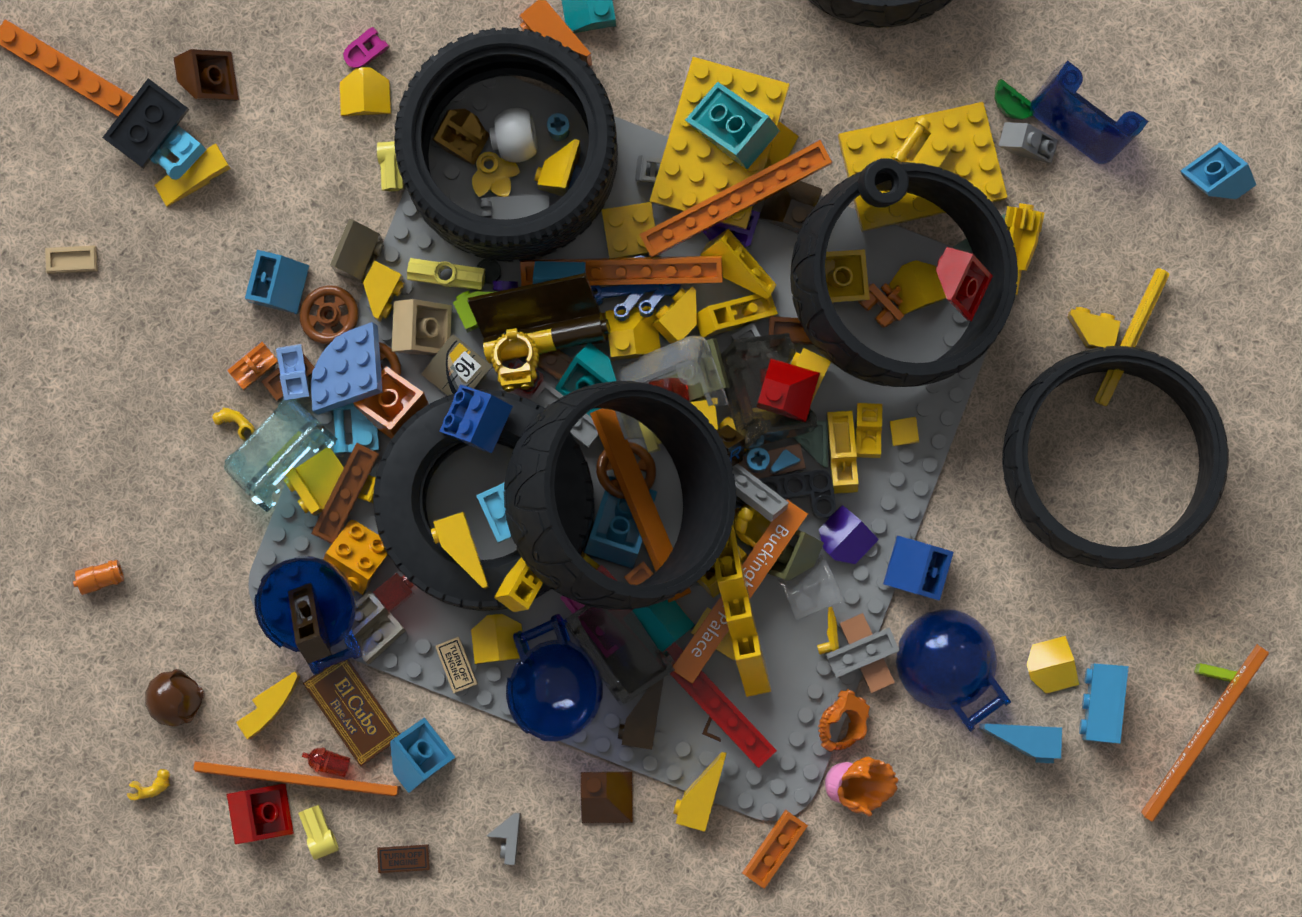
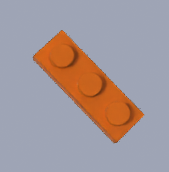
M785 810L742 874L765 889L808 825Z

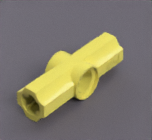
M410 258L407 280L438 284L443 287H458L482 291L486 270L484 268L451 264L447 261L435 262ZM444 269L452 270V277L448 280L440 279V274Z

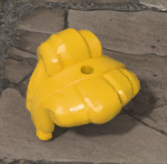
M743 504L740 508L735 509L733 523L736 535L746 545L754 548L771 522L748 504Z

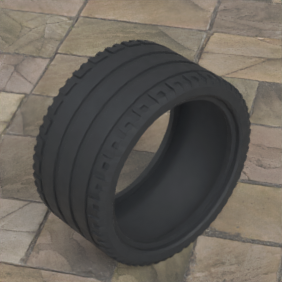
M502 27V30L490 28L489 30H479V33L474 35L472 32L466 36H461L457 38L458 41L454 43L451 41L443 48L441 47L435 56L432 54L421 65L422 69L420 72L416 71L408 84V90L404 91L400 101V110L397 112L394 146L398 169L404 185L424 221L441 238L466 253H472L477 257L488 260L496 259L497 261L513 262V260L518 259L519 261L532 260L536 256L541 255L543 257L556 252L557 248L565 247L589 228L592 221L597 218L603 209L614 184L618 162L616 123L613 108L605 88L599 78L596 77L595 72L585 61L581 60L577 53L568 46H562L560 41L550 36H541L539 32L527 29L519 31L518 28ZM498 76L528 77L548 84L558 90L575 106L589 134V146L584 166L568 192L550 207L536 214L517 219H492L473 214L461 208L438 188L431 177L429 168L431 135L445 107L466 88L480 81Z

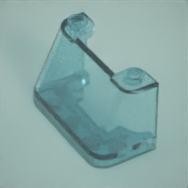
M296 399L283 400L260 427L233 454L227 457L224 470L256 504L268 512L276 504L272 500L273 491L276 494L279 491L275 485L310 449L316 453L319 450L317 446L324 444L330 448L338 439Z

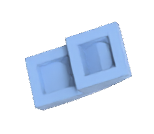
M302 344L276 348L284 400L310 396Z

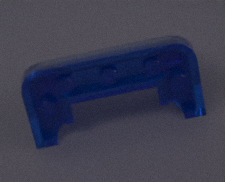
M1067 60L1053 70L1032 99L1030 104L1031 113L1098 164L1109 163L1143 130L1149 121L1134 111L1126 112L1119 117L1117 122L1076 92L1083 82V75L1076 66Z

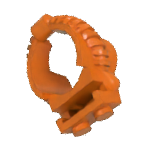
M849 689L839 692L837 696L839 699L823 712L819 721L818 732H820L819 737H821L820 740L822 741L821 746L829 752L843 750L852 746L857 740H862L867 732L866 720L869 718L870 706L866 704L867 701L865 699L857 698L855 693ZM843 712H846L851 721L848 723L847 734L841 741L833 742L830 740V724L837 723Z

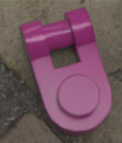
M374 27L369 28L345 48L343 57L350 68L365 67L389 48L386 41H382L377 36L378 32ZM367 42L374 46L369 51L364 46Z

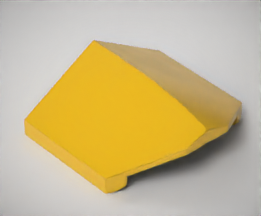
M370 67L355 68L340 81L341 116L391 114L390 80Z
M918 260L909 262L901 266L890 282L889 286L892 289L896 285L901 287L897 295L903 302L898 305V309L904 315L946 299L935 265Z
M504 614L487 615L471 629L475 664L525 658L522 624Z
M1066 636L1036 643L1031 646L1026 664L1030 680L1045 694L1079 685L1075 660Z

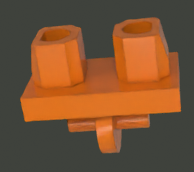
M874 283L868 284L870 300L858 301V303L867 311L877 303L883 310L874 319L883 328L894 321H900L904 314L890 300H893L897 306L903 302L897 295L901 287L896 285L892 289L885 283L881 286V289L886 293L884 295Z
M261 342L227 371L240 387L245 390L276 365L278 360L267 346Z

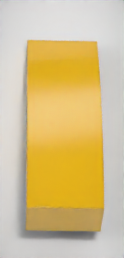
M215 143L207 148L179 179L175 180L166 175L154 186L166 207L209 184L210 180L231 168L220 148Z
M853 411L827 412L830 470L834 494L858 492L859 483Z
M298 672L291 673L252 699L257 709L236 722L246 739H251L261 732L280 713L300 679Z

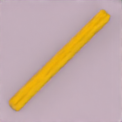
M1160 268L1155 270L1119 346L1136 347L1169 278V273L1166 270ZM1119 369L1107 371L1094 398L1097 404L1108 406L1124 371Z

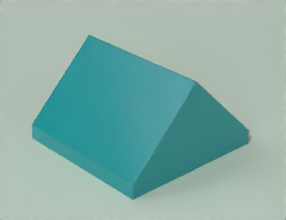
M665 600L648 607L633 609L623 618L655 658L695 626L675 600L671 602Z

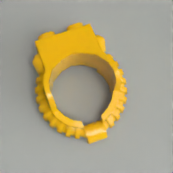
M517 328L507 329L506 334H502V337L495 341V345H493L491 350V363L495 372L498 373V382L501 383L503 390L507 392L514 391L517 388L523 390L530 389V387L534 386V380L537 378L535 369L539 362L538 347L535 341L526 333H519ZM518 338L519 342L524 343L529 348V355L526 359L527 363L520 368L509 369L502 366L501 352L509 344V339Z

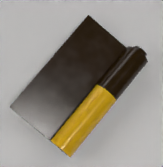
M585 273L468 298V304L483 336L484 354L489 364H492L491 350L493 345H495V341H498L502 334L505 335L507 329L517 328L519 333L523 332L530 336L538 347V354L603 341L607 339V334H610L608 319H603ZM518 338L509 339V344L501 352L502 362L527 357L529 355V348L524 343L519 342Z

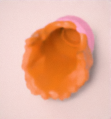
M864 757L854 763L843 762L834 765L827 773L825 788L827 795L832 801L841 803L854 813H863L871 817L872 810L880 808L883 802L894 796L898 789L896 786L898 778L894 777L896 773L890 764H885L884 761L871 757Z

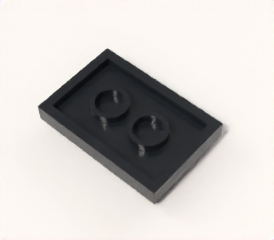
M148 78L102 138L144 169L187 114L189 108Z

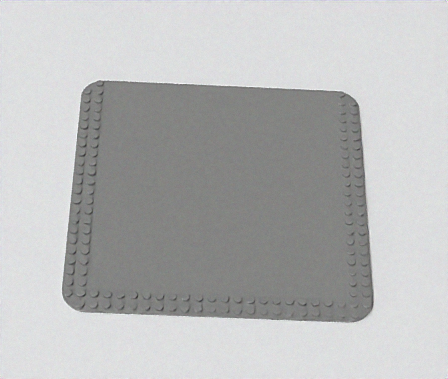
M498 76L480 81L466 88L452 99L439 116L429 145V168L435 184L456 205L473 214L482 216L481 198L500 196L495 195L489 190L482 197H478L472 185V177L477 171L476 162L474 165H471L446 152L432 140L447 110L467 109L478 117L489 135V129L495 127V117L502 111L510 108H523L530 111L536 130L538 152L529 160L515 162L520 173L510 178L511 191L509 196L549 194L550 206L563 196L538 189V182L534 181L538 166L543 167L546 159L574 139L580 140L581 153L577 165L582 169L587 157L589 134L581 115L566 97L512 76ZM555 113H561L569 120L570 133L562 141L552 139L547 130L548 118ZM614 116L618 145L617 171L612 190L603 209L650 202L654 183L635 181L637 159L641 155L662 158L668 140L667 136ZM489 136L480 155L484 152H494L501 158L499 150H493ZM486 161L484 166L487 169H491L494 163ZM647 163L645 176L649 175L650 163ZM660 164L656 165L655 177H657ZM405 188L384 239L383 249L376 259L377 262L402 274L404 278L402 282L405 285L399 296L395 295L390 304L394 305V301L417 299L452 305L451 335L454 334L486 360L483 336L480 329L477 328L467 333L453 304L457 300L456 296L466 291L473 293L479 290L443 287L438 284L407 280L410 258L435 262L447 261L451 264L477 267L478 263L485 258L477 257L472 253H466L441 238L421 217ZM765 199L755 204L753 211L761 212ZM652 203L655 226L682 212ZM847 206L832 230L826 252L865 249L868 284L874 283L886 295L881 286L885 283L889 285L902 265L918 260L937 267L939 258L943 255L946 247H953L897 225L861 232L856 209ZM602 210L597 218L592 221L589 228L581 235H578L573 242L563 248H557L556 252L543 257L541 255L536 256L532 260L609 258ZM759 219L751 246L746 247V250L776 283V287L771 294L778 313L774 317L798 318L793 304L790 282L791 260L798 233ZM701 232L655 257L700 256V253L710 240ZM650 254L643 255L644 257H651ZM519 259L513 260V262L497 261L501 267V276L497 281L518 282V287H522L521 261ZM444 269L440 274V279H450L452 277V270ZM723 278L722 283H683L680 289L686 290L693 286L696 289V313L707 306L756 294ZM484 283L482 291L496 292L493 290V283ZM598 285V286H600L601 288H604V287H611V286H618V285ZM364 289L357 306L358 321L355 328L371 322L375 323L378 326L379 342L386 344L392 349L393 308L387 318L383 317L381 322L375 320ZM655 291L646 292L634 307H639L640 302L643 300H649ZM629 295L604 298L602 304L599 305L601 313H605L607 310H614V307L617 304H623ZM665 296L656 306V313L664 305L669 307L674 302L672 296ZM947 299L905 314L900 321H894L885 328L881 327L874 319L883 310L877 303L869 311L865 310L858 301L832 303L843 324L861 343L885 357L903 362L925 363L935 361L956 344L970 323ZM890 300L898 308L896 303L893 300ZM769 318L753 323L775 360L791 364L795 353L801 354L803 348L826 358L814 345L769 343ZM696 325L680 343L673 346L659 332L661 355L611 361L609 341L592 344L610 358L616 381H635L649 384L695 367L690 346L706 340L717 339L730 387L714 392L709 397L710 400H715L718 426L728 416L732 418L737 413L757 407L762 389L731 338L732 334L748 325L706 338H701ZM587 344L560 349V351L574 359ZM987 351L959 373H955L953 376L936 383L916 387H891L868 383L844 372L832 362L830 363L811 403L806 421H827V412L853 411L856 443L857 403L883 404L881 458L857 457L858 492L834 494L836 503L834 513L843 505L858 517L879 540L856 564L835 561L822 547L815 565L791 580L786 581L770 574L765 576L750 598L769 675L771 692L746 697L736 660H731L717 650L714 651L703 667L702 671L777 750L759 768L713 719L707 732L720 737L721 742L702 734L709 715L609 609L604 610L625 635L628 642L607 658L560 599L562 595L552 589L534 599L529 609L513 612L509 608L492 611L463 609L446 604L426 594L411 583L398 570L389 555H387L373 574L370 584L363 595L370 590L406 631L368 665L332 625L363 595L349 589L346 584L328 576L324 570L320 569L324 555L332 545L311 534L321 513L316 516L312 515L310 511L305 513L298 503V500L301 499L296 490L291 492L286 483L250 570L248 585L252 604L265 622L282 632L294 636L288 591L311 582L327 629L331 651L335 653L345 654L348 658L684 791L689 788L721 752H725L727 754L714 803L764 821H778L785 810L792 815H796L814 798L832 752L821 746L822 741L820 740L821 737H819L820 732H818L821 716L828 707H831L839 699L837 696L841 690L846 691L849 689L855 693L862 676L860 668L835 678L827 661L826 654L828 653L819 654L817 645L829 642L827 636L828 608H833L836 617L839 649L849 645L839 623L861 613L864 614L872 634L879 632L895 591L894 587L884 585L883 582L896 537L898 535L912 540L915 539ZM395 352L401 364V377L424 392L429 404L447 396L421 375L435 355H413ZM525 357L503 361L502 366L513 369L517 360L524 364L527 361ZM387 358L380 361L383 369L386 366L391 368ZM518 363L515 369L522 367L521 364ZM493 366L475 388L476 390L505 391L501 387V383L498 382V373L495 372ZM537 366L535 370L539 372L540 379L533 391L525 392L517 388L509 393L530 399L543 381L555 389L559 380ZM351 410L343 411L346 445L353 444ZM333 411L320 415L313 414L293 463L294 468L325 448L333 450V446L336 445ZM616 411L628 441L637 443L648 451L639 422L626 414ZM783 416L743 456H747L754 448H763L769 451L799 444L780 425V421L800 420ZM916 417L919 443L893 446L890 421ZM378 430L380 451H375L379 453V456L369 474L376 477L382 456L391 441V438ZM599 435L589 448L576 439L588 463L593 483L595 505L592 527L605 491L596 473L597 460L604 450ZM829 440L828 468H823L801 446L806 469L781 474L786 475L813 470H825L831 475ZM661 443L659 444L660 451L650 453L656 465V478L650 489L658 491L654 504L674 548L681 528L683 497L676 467L668 451ZM500 444L495 445L492 453L471 445L457 450L439 465L430 480L427 490L426 510L431 528H435L434 521L464 512L480 560L503 557L517 550V545L514 544L512 537L500 543L497 542L476 496L505 482L507 466L514 449ZM351 453L335 455L343 467H345ZM634 454L635 459L638 463L641 460V458L638 455ZM613 470L606 471L608 478L609 476L615 477ZM640 470L645 479L646 471ZM815 476L813 478V484L816 488L822 489L826 487L827 481L823 476ZM792 479L788 482L790 491L799 492L802 489L799 480ZM766 483V484H765V485H767L770 489H772L774 492L777 493V488H776V486H775L774 484H772V483ZM810 496L787 499L808 513L797 530L805 532L821 541L818 529L829 518L819 519L813 514ZM357 498L342 530L350 520H355L379 535L374 516V504ZM822 500L817 503V510L822 514H827L830 512L831 506L827 501ZM736 502V508H740L742 505ZM736 535L738 546L749 556L753 547L746 545ZM643 540L633 569L587 554L597 564L603 565L617 581L626 584L629 583L625 580L624 576L643 561L653 573L656 572ZM698 582L689 587L691 593L676 599V602L695 625L708 607L712 610L721 597V593L712 598ZM504 614L522 624L525 658L475 664L471 629L487 615ZM694 627L675 642L683 651L694 636L691 634ZM460 637L478 684L453 693L435 646ZM659 673H663L664 680L652 750L622 745V740L618 739L620 724H625L626 718ZM843 712L837 723L830 724V740L836 742L847 715L846 712Z

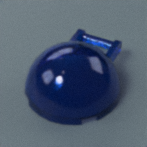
M297 556L275 565L262 577L258 592L254 598L255 614L260 628L279 648L283 646L294 652H300L295 643L288 591L311 582L327 629L330 647L344 639L348 648L309 663L308 665L312 673L317 675L322 673L324 668L350 658L358 659L362 657L361 649L351 630L356 617V597L349 580L335 565L313 556Z
M940 609L920 616L906 628L898 643L900 651L897 652L896 667L903 686L914 699L930 708L952 709L969 732H972L976 724L1002 705L1007 706L1011 703L994 678L997 666L994 642L988 631L978 620L961 611ZM991 686L997 697L968 718L961 707L976 701Z
M555 614L551 616V620L525 632L518 631L513 634L521 660L515 664L511 677H507L506 685L508 709L514 721L526 734L530 733L542 741H560L574 737L584 731L595 719L603 699L602 677L595 660L586 650L571 642L563 618L560 614ZM552 630L555 631L557 640L546 641L532 649L529 648L527 641Z

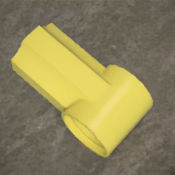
M394 141L377 142V158L381 167L382 191L404 190V182L397 165Z
M320 805L298 813L308 837L306 839L308 848L314 860L339 851L334 834L327 826Z

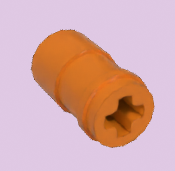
M110 560L108 563L75 571L76 581H73V584L84 595L113 584L118 585L124 581V575L119 561Z

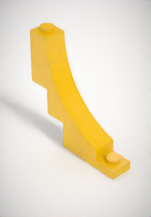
M733 523L729 539L721 555L716 559L717 561L714 563L724 604L726 622L732 638L736 664L746 697L771 692V686L755 624Z

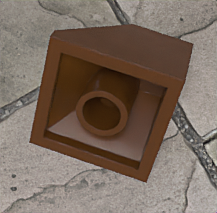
M190 49L173 57L177 82L195 99L239 100L231 51Z
M632 771L581 772L582 823H633Z

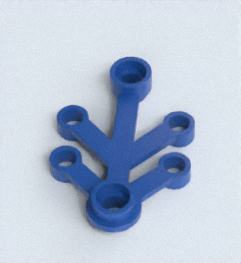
M637 255V256H635L634 258H640V257H644V256H643V255ZM634 284L604 288L598 285L590 286L592 291L598 292L595 295L598 306L602 304L604 298L629 295L623 304H617L614 307V317L618 321H624L629 317V312L646 292L655 291L649 300L640 302L639 313L643 317H650L660 301L665 296L676 294L680 290L681 284ZM645 306H649L651 308L649 311L642 310V308ZM619 310L626 311L623 315L617 314Z

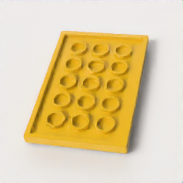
M692 57L649 201L683 212L764 170L773 140L752 165L746 169L689 125L685 119L712 87L719 82L768 115L778 127L790 84ZM754 205L721 223L747 230Z
M983 102L920 115L956 141L939 168L968 180L981 190L991 202L1008 198ZM918 116L839 133L838 140L848 178L861 172L867 165L880 158L891 159L894 151L900 149L915 127L914 122ZM924 131L906 156L910 161H913L930 136ZM906 193L900 201L885 208L869 205L861 195L854 199L861 232L946 213L932 202L910 193Z

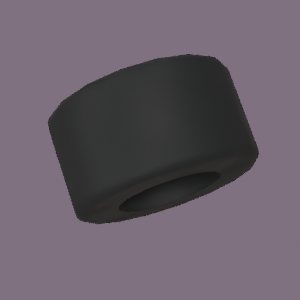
M880 158L870 163L861 171L858 179V190L861 197L869 205L877 208H885L900 201L906 195L909 187V177L905 168L898 161L890 158ZM880 173L887 174L892 182V188L887 193L880 192L875 185V177Z

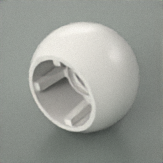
M510 108L502 111L495 117V127L489 129L490 140L493 150H499L502 159L515 163L529 160L538 152L535 125L530 111L523 108Z

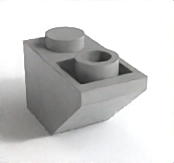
M1005 122L999 147L1012 154L1052 163L1058 140L1028 123Z

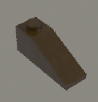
M310 582L288 591L295 643L306 662L309 664L332 655L329 636L312 583Z
M659 673L626 718L625 724H620L618 739L622 740V745L652 750L663 687V673Z

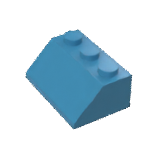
M1094 663L1090 665V669L1086 668L1084 681L1088 684V693L1083 694L1082 709H1086L1085 719H1081L1079 725V734L1083 735L1082 740L1112 744L1121 743L1129 666Z

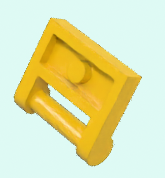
M918 116L914 122L915 127L900 149L894 151L891 159L898 162L922 163L939 167L956 141L937 129L924 117ZM924 131L930 136L913 161H910L906 156Z

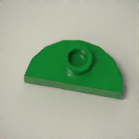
M998 80L994 99L998 109L1005 116L1011 119L1022 120L1033 116L1040 110L1004 80Z

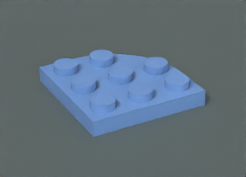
M371 322L349 330L335 337L322 352L312 371L311 395L312 411L320 415L383 392L378 326Z

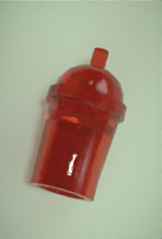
M324 747L314 748L310 754L305 752L302 754V757L308 759V765L315 772L320 771L344 778L351 760L349 757L326 750Z

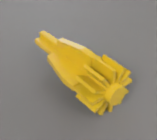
M1019 203V208L1007 206L1005 223L1008 227L1007 230L1010 231L1017 257L1018 279L1016 282V295H1018L1022 270L1027 271L1036 249L1045 212L1035 211L1034 205Z

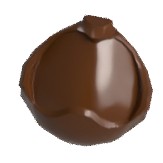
M180 669L162 672L150 681L145 692V706L150 716L159 724L177 727L184 723L192 722L202 704L204 690L196 681Z

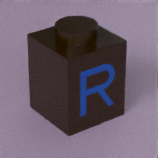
M726 425L717 432L726 447L727 455L730 457L733 467L743 460L746 437L729 425Z

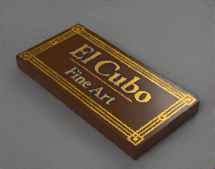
M345 654L303 682L309 694L360 767L390 746V741L401 734Z

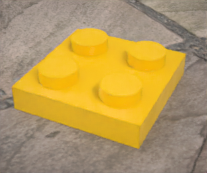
M651 202L602 209L609 258H627L649 254L639 234L655 227Z

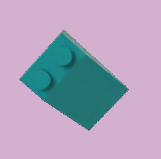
M719 82L712 87L685 119L689 125L746 169L752 165L780 131L768 115Z

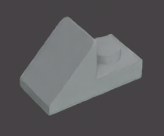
M514 813L487 835V837L507 838L506 843L501 844L500 858H505L504 864L507 865L516 864L521 813Z

